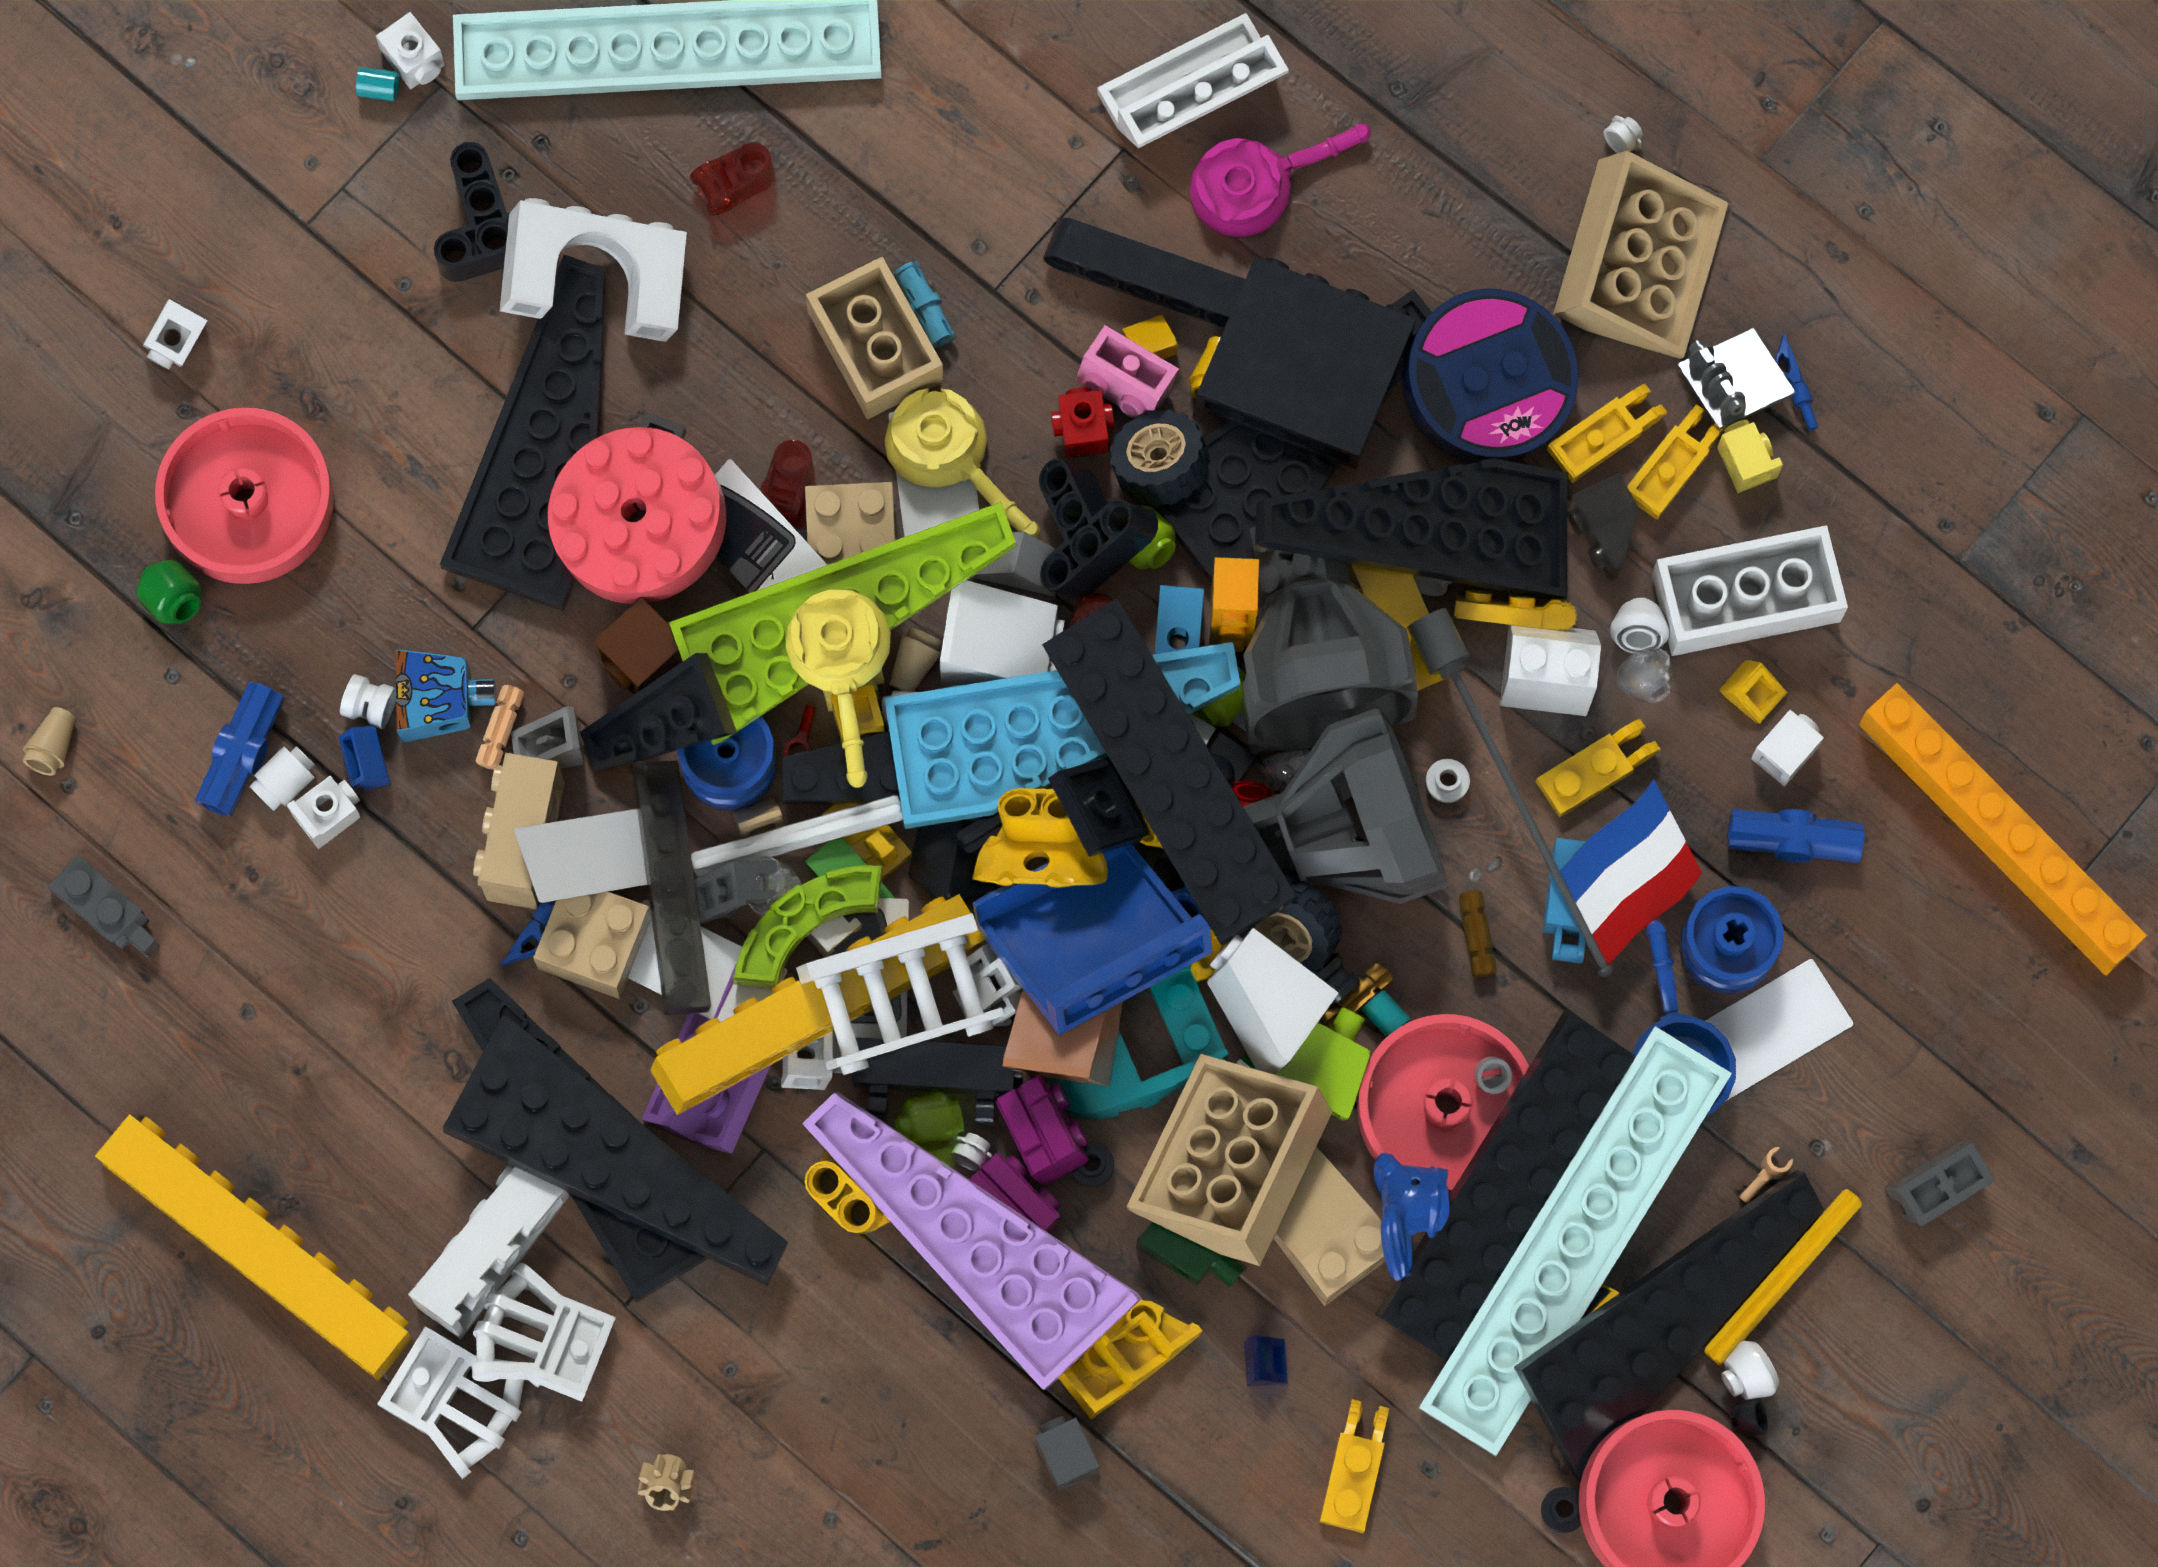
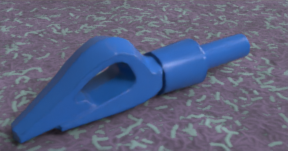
M1783 334L1774 360L1778 366L1781 358L1783 362L1787 363L1788 373L1783 374L1795 391V395L1792 396L1794 406L1801 409L1809 431H1812L1819 427L1810 405L1813 402V398L1806 383L1803 381L1790 344L1787 342L1786 334Z
M556 901L539 903L531 916L532 919L508 952V956L499 964L500 966L504 967L535 955L537 947L523 953V946L532 938H536L539 945L544 932L543 929L547 925Z

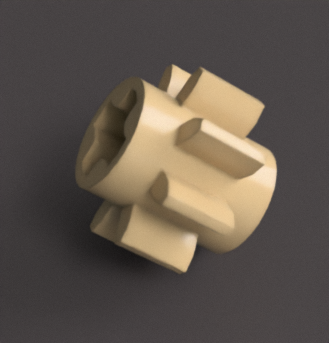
M658 1454L653 1465L643 1462L638 1478L640 1484L637 1493L638 1495H645L646 1501L651 1507L662 1511H673L678 1505L679 1500L687 1503L690 1502L695 1472L694 1470H687L685 1462L680 1457L670 1454Z

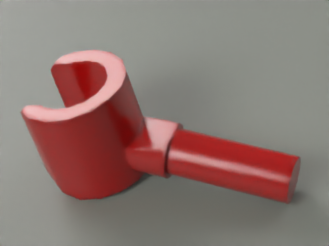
M805 705L796 737L789 740L784 747L785 756L790 755L791 749L796 745L804 746L806 751L811 750L808 739L816 709L814 706Z

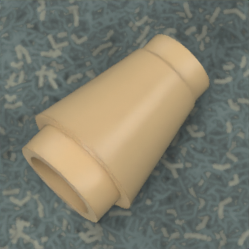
M910 627L907 636L902 635L889 685L900 691L914 692L941 655V652L938 650L942 641L926 632Z
M53 707L23 747L25 753L23 758L24 764L38 773L49 776L55 775L58 768H63L76 717L65 709Z

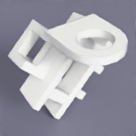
M986 941V945L968 956L967 960L984 1013L1002 1008L1004 1016L991 1020L993 1026H1008L1012 1023L1010 1017L1017 1012L1021 997L1019 990L1022 987ZM993 975L1001 987L998 991H996L990 979ZM957 988L955 991H953V994L966 1017L961 997Z

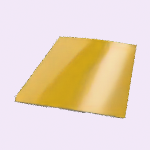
M1141 1299L1058 1379L1092 1420L1173 1359L1199 1337L1203 1330L1193 1322L1188 1325L1164 1313V1307L1152 1301Z

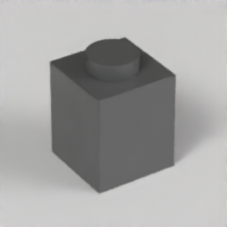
M1060 1416L1039 1427L1042 1434L1035 1437V1444L1058 1492L1099 1473L1100 1466L1076 1417L1066 1422L1064 1416Z

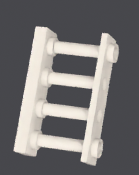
M973 913L796 967L801 985L815 981L816 988L822 989L842 1057L825 1062L827 1071L841 1067L843 1075L869 1068L867 1059L962 1029H966L968 1037L994 1029L991 1020L1003 1017V1009L998 1008L984 1013L963 947L964 944H967L965 935L978 930ZM938 943L941 951L946 950L967 1017L966 1019L942 1025L922 957L926 956L924 948ZM898 956L900 964L905 963L925 1027L924 1032L904 1038L900 1036L880 971L884 969L882 960ZM855 968L857 969L858 976L863 975L884 1042V1044L859 1051L839 986V982L843 981L840 973Z

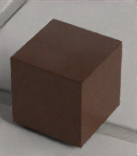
M642 597L593 640L597 657L602 662L601 666L620 688L623 690L627 688L633 695L683 662L670 625Z

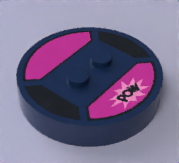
M1478 289L1450 298L1437 307L1422 323L1412 337L1404 357L1402 384L1405 401L1413 420L1422 433L1438 448L1455 458L1471 463L1493 458L1513 462L1540 449L1563 426L1576 399L1579 374L1572 343L1561 324L1548 310L1534 300L1512 291Z

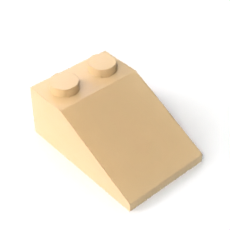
M1316 1147L1273 1239L1324 1306L1386 1262L1381 1241V1220L1367 1202Z

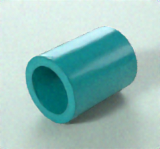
M359 67L356 78V96L396 101L399 90V72Z
M1385 990L1378 993L1362 1009V1012L1385 1037H1388L1399 1027L1411 1021V1018Z

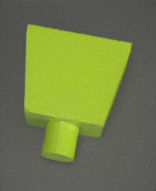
M1341 1007L1331 1028L1329 1029L1317 1022L1292 1059L1275 1075L1318 1086L1332 1111L1331 1115L1342 1121L1348 1120L1352 1113L1371 1052L1354 1042L1365 1019Z

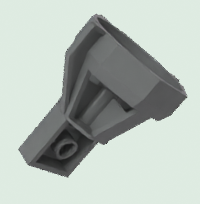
M1256 526L1251 528L1250 534L1255 559H1259V584L1265 614L1243 655L1246 677L1243 684L1242 712L1250 752L1253 755L1264 756L1276 749L1292 753L1311 751L1328 725L1372 709H1379L1383 712L1393 729L1416 718L1418 688L1407 629L1358 591V587L1350 580L1348 564L1346 562L1255 546ZM1346 689V690H1342V691H1338V692H1333V693H1328V694H1323V695L1309 696V695H1312V694L1321 693V692H1326V691H1331V690Z
M1372 709L1328 725L1280 795L1276 794L1243 806L1286 878H1293L1294 881L1307 882L1311 887H1313L1312 885H1326L1398 904L1436 892L1449 885L1399 738L1396 737L1391 723L1379 709ZM1351 796L1353 797L1368 841L1356 842L1355 838L1358 837L1356 826L1347 804L1343 802Z

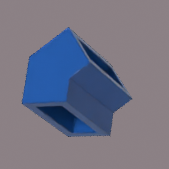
M375 726L351 727L338 737L351 788H363L364 791L391 784L379 734Z

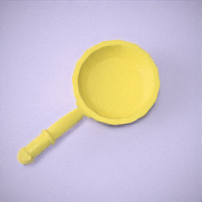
M929 388L918 390L904 398L888 423L884 439L888 461L898 475L914 485L930 488L955 485L960 481L965 482L970 479V482L990 505L1002 503L1011 526L1018 532H1026L1039 539L1041 533L1039 525L1035 521H1031L1019 510L1014 501L1007 499L980 469V463L984 458L988 440L984 421L974 407L965 398L952 390L940 388L941 392H929Z
M831 589L812 595L796 609L787 627L786 651L792 668L806 683L823 691H832L833 694H839L837 697L844 740L842 748L845 750L848 772L846 777L851 786L860 788L866 783L867 771H865L862 751L864 742L860 740L858 721L851 692L857 691L858 687L868 683L881 671L890 652L891 632L884 613L870 598L853 590Z

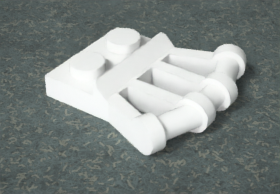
M519 1263L511 1271L512 1277L495 1294L488 1295L484 1304V1308L487 1310L483 1321H478L474 1328L473 1335L476 1338L477 1363L472 1365V1378L481 1382H490L497 1379L529 1380L538 1388L541 1385L582 1402L616 1317L560 1295L528 1265ZM524 1289L530 1290L554 1312V1315L514 1299ZM510 1317L545 1331L546 1334L543 1342L541 1343L501 1327L503 1318ZM494 1344H499L534 1358L535 1362H495Z
M425 1326L379 1400L378 1406L430 1436L463 1479L471 1473L469 1470L471 1466L493 1449H500L505 1441L502 1437L510 1422H516L522 1413L519 1410L524 1380L506 1379L503 1399L497 1397L465 1378L470 1369H472V1365L477 1363V1356ZM495 1359V1362H513V1361ZM458 1389L496 1410L487 1427L449 1405ZM441 1416L479 1438L457 1454L436 1427V1424Z

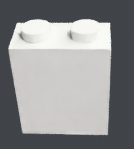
M968 580L952 589L940 657L941 686L952 687L953 684L962 686L1057 670L1042 644L1064 631L1065 620L1057 619L1058 605Z
M1508 625L1500 706L1587 716L1598 682L1601 644L1596 631L1569 628L1568 631L1567 629L1562 631L1560 628L1558 630Z
M1252 928L1243 938L1235 935L1227 945L1225 944L1209 964L1215 971L1207 983L1255 1068L1271 1074L1278 1072L1292 1059L1338 995L1336 990L1255 928Z

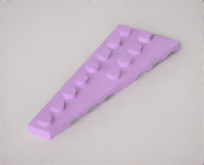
M833 1093L802 1123L1043 1390L1051 1386L1142 1299L1136 1291L841 1093Z

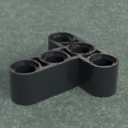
M475 142L461 143L452 151L450 157L451 168L469 225L440 235L434 245V256L440 273L447 280L454 282L468 280L504 269L506 244L497 250L488 249L486 244L494 238H502L507 242L510 213L506 212L488 153L483 146ZM475 161L482 164L473 173H466L461 170L468 162ZM481 200H491L494 202V205L487 211H477L474 209L475 204ZM459 250L465 253L462 260L452 263L445 260L447 254L452 251Z
M1052 459L1042 468L1039 475L1040 490L1064 542L1043 561L1040 571L1041 582L1045 588L1076 599H1084L1151 543L1158 531V519L1152 510L1122 499H1115L1107 503L1091 470L1061 459Z

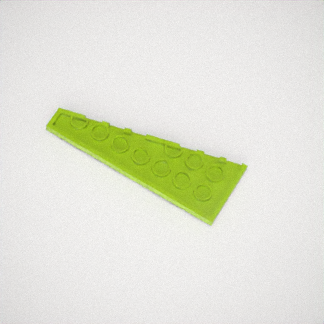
M1000 502L671 621L669 624L682 661L695 653L708 654L738 732L809 685L792 668L786 651L787 627L796 609L812 595L831 589L853 590L870 598L885 615L889 629L892 630L1016 548L1017 544L1003 505ZM732 735L711 740V743L713 745L721 743Z

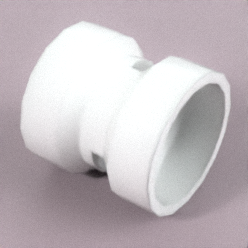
M354 674L345 689L341 701L340 714L350 719L358 717L367 719L369 725L384 729L396 703V688L386 684L376 686L370 684L368 678Z

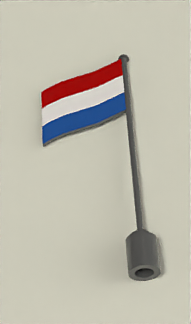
M1442 608L1423 616L1407 627L1430 675L1440 674L1442 679L1452 678L1600 969L1597 971V974L1601 977L1611 975L1613 965L1609 964L1633 937L1651 921L1680 901L1702 873L1663 795L1653 779L1644 793L1630 808L1592 835L1563 868L1559 870L1459 674L1460 671L1466 668L1463 661L1470 655L1447 609Z

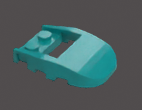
M1190 965L1148 987L1182 1066L1141 1082L1118 1029L1110 1087L1046 1078L1053 1085L1059 1083L1067 1094L1071 1106L1065 1109L1068 1115L1080 1120L1097 1121L1119 1116V1112L1142 1107L1144 1110L1160 1103L1162 1098L1178 1089H1184L1200 1054L1229 1062L1228 1051L1223 1045L1198 985L1193 978Z

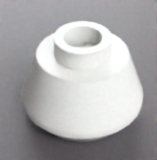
M1635 598L1624 603L1610 625L1612 640L1621 649L1634 654H1647L1656 651L1667 642L1670 634L1669 626L1661 608L1646 598Z
M1741 1341L1724 1361L1726 1371L1721 1373V1377L1726 1388L1734 1397L1740 1394L1745 1400L1774 1395L1779 1385V1378L1769 1357L1756 1342Z

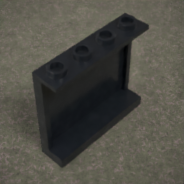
M1255 257L1197 392L1196 407L1357 470L1370 431L1407 342L1413 335L1416 318L1411 317L1408 311L1392 304L1382 306L1369 301V297L1358 290L1346 289V291L1330 286L1329 282L1319 275L1307 273L1304 276L1291 271L1287 264L1278 259L1266 258L1263 260Z

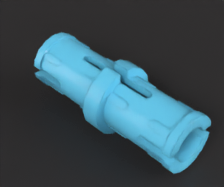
M917 261L914 263L909 262L899 267L893 275L902 288L909 305L933 348H940L949 344L955 339L956 334L940 307L942 303L941 298L937 292H933L931 287H929Z

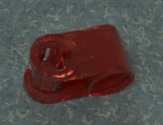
M749 142L717 159L700 165L691 173L690 180L694 185H699L708 202L706 209L709 214L720 215L731 210L740 202L767 190L775 180V170L769 150L760 143ZM758 161L765 164L764 168L758 173L750 174L744 171L746 165L751 162ZM713 183H715V184L717 185V187H718V189H719L720 191H717V189H716V187L714 186Z
M791 439L782 442L776 448L760 491L796 529L805 508V486H810L814 475V463L808 446L799 440ZM792 456H798L805 460L803 468L795 472L785 470L782 465L786 459Z

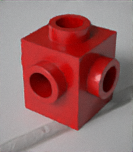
M1078 387L1066 391V395H1059L1058 410L1051 411V421L1054 437L1062 436L1065 458L1108 453L1109 438L1107 430L1114 429V418L1111 403L1103 404L1101 390L1091 391L1088 387Z

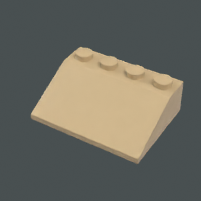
M1627 150L1598 160L1553 315L1587 332L1678 359L1684 358L1729 203Z
M1200 1054L1127 1204L1128 1210L1218 1254L1260 1266L1332 1114L1319 1087Z

